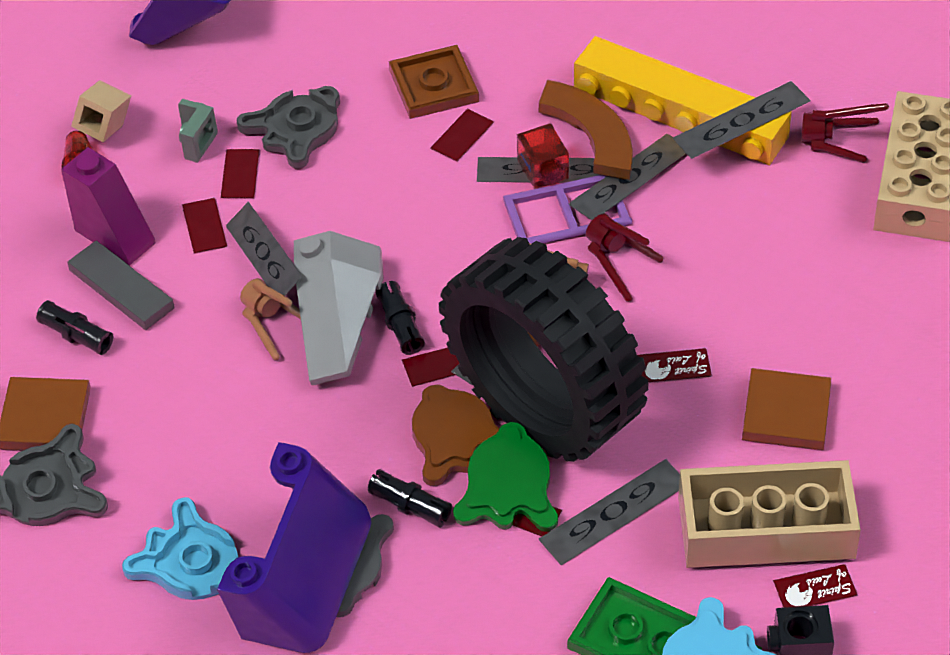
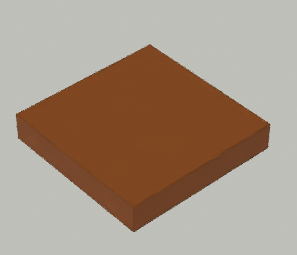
M458 45L389 61V71L410 119L479 102V92Z
M751 368L742 440L824 450L832 378Z
M10 377L0 419V449L25 450L30 447L47 444L56 438L62 428L68 424H75L83 429L91 390L89 380Z

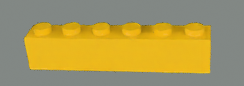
M594 36L574 62V87L618 107L645 116L650 120L678 129L681 132L688 131L756 98L597 36ZM792 111L719 146L770 166L789 138Z

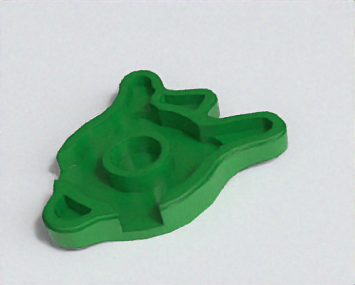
M509 422L502 425L499 431L483 441L470 457L468 489L464 497L453 509L454 520L458 524L466 526L478 520L487 519L500 529L506 530L512 527L516 515L523 514L539 530L544 532L551 531L558 525V515L547 498V490L550 483V468L547 455L541 446L527 435L525 428L521 424Z

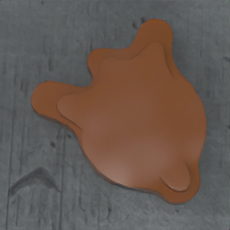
M431 385L423 390L422 400L415 409L412 418V435L417 448L426 459L422 474L423 481L427 485L438 486L442 484L452 472L468 473L470 457L474 450L483 441L499 431V428L492 419L490 410L477 396L465 391L448 389L442 385Z

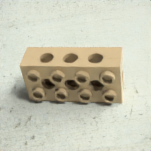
M897 91L873 230L950 242V99ZM928 147L934 151L924 152L919 150L918 148ZM922 174L929 178L919 179L913 175Z

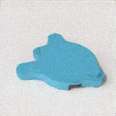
M180 498L172 505L174 526L169 530L159 527L151 528L146 535L145 549L128 556L123 561L122 569L124 576L129 580L155 582L168 593L182 599L197 600L218 595L217 588L224 571L232 561L238 558L235 542L224 529L204 521L199 516L196 506L190 498Z
M712 597L705 598L700 602L696 619L689 625L678 629L667 640L662 655L776 654L758 649L755 644L753 631L748 626L742 625L734 630H727L723 625V604L720 600Z

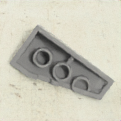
M327 231L294 240V265L303 276L296 283L308 376L312 386L350 376L362 342L360 333L365 318H370L373 311L371 304L375 290H380L383 282V259L380 246L333 231Z

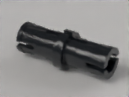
M389 281L393 291L391 293L386 282H384L380 290H376L375 293L385 311V323L390 330L394 331L402 353L411 355L409 343L414 353H417L425 346V340L415 323V311L412 306L406 303L400 291V286L396 281Z
M50 300L45 301L38 309L36 315L37 322L45 324L61 333L64 340L70 343L76 341L100 355L105 354L110 349L114 338L113 333L105 331L89 322L84 314L80 312L72 313ZM66 322L69 323V324H71V325H73V326H75V327H77V328H79V329H81V330H83L84 333L81 332V331H79V330H77V329H75V328H73V327H71V326H69V325H67Z
M378 469L376 475L373 474L369 481L368 492L393 503L398 506V511L406 515L412 513L439 528L444 525L443 521L446 522L452 510L451 503L421 490L422 486L413 481L407 483L382 469Z

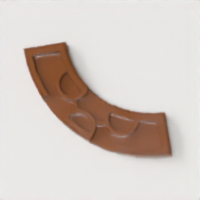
M547 80L539 100L538 113L557 117L577 129H582L587 134L595 157L593 163L594 174L630 180L633 156L632 143L628 130L618 115L608 105L586 91L561 82Z

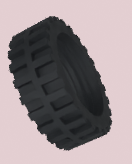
M517 237L513 241L511 238H507L496 244L452 278L442 289L440 297L443 300L439 302V313L445 317L440 321L442 332L449 337L446 345L450 354L456 355L460 363L457 367L462 376H467L474 386L472 391L479 399L482 397L491 407V414L497 420L501 418L506 423L515 422L521 424L525 428L527 435L539 444L541 448L545 449L547 455L552 458L558 459L563 456L565 461L574 462L578 458L579 460H584L641 413V409L645 407L647 397L644 393L649 389L648 379L642 376V372L646 370L644 358L637 356L635 348L638 346L634 335L628 334L622 323L625 319L620 311L612 309L605 299L608 295L601 287L596 289L587 280L588 274L579 266L573 268L567 263V257L559 251H555L553 254L548 252L546 244L535 241L530 245L527 238ZM528 332L542 346V348L552 359L556 367L543 355V353L539 350V348L536 346V344L529 336Z

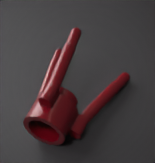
M882 103L827 111L813 110V113L804 112L802 142H811V150L826 151L865 163L868 160L865 155L825 143V139L832 140L833 127L877 125L879 123L878 118L838 117L886 111L889 105Z
M606 214L596 216L586 229V237L591 241L588 250L598 258L625 301L631 302L633 299L604 252H616L624 243H627L657 262H662L663 256L647 246L650 243L649 239L615 222Z

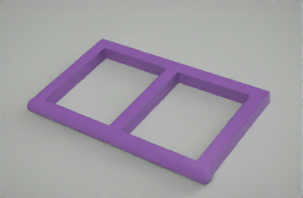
M598 175L503 196V201L516 237L527 238L514 204L555 195L569 229L527 238L528 242L532 244L538 241L544 244L585 235L588 225L578 227L565 193L591 188L606 176ZM623 200L615 205L620 218L613 220L623 226L631 225L632 219L629 217Z

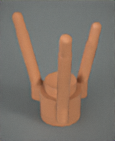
M256 278L248 282L241 291L240 300L246 306L242 315L251 322L272 359L278 360L280 355L260 322L259 317H271L281 307L301 319L300 309L292 304V300L268 287L262 279Z

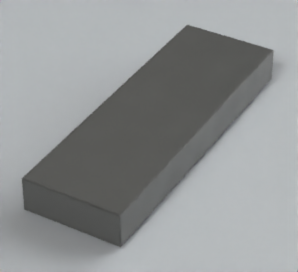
M97 240L67 261L69 271L144 330H147L174 309L172 298Z

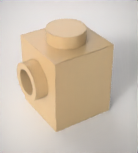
M99 80L79 96L71 127L101 142L106 141L123 126L131 95Z

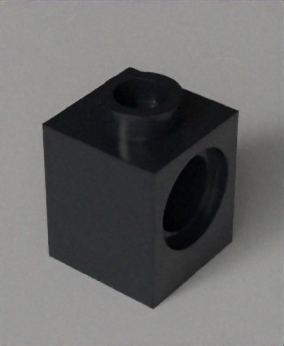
M829 606L776 608L774 625L767 626L769 652H776V655H832L834 637ZM800 635L805 637V639H798L793 636Z

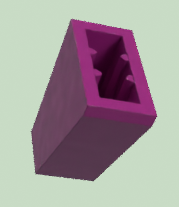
M87 147L61 169L76 232L92 242L97 240L129 266L156 243L147 222L115 163Z

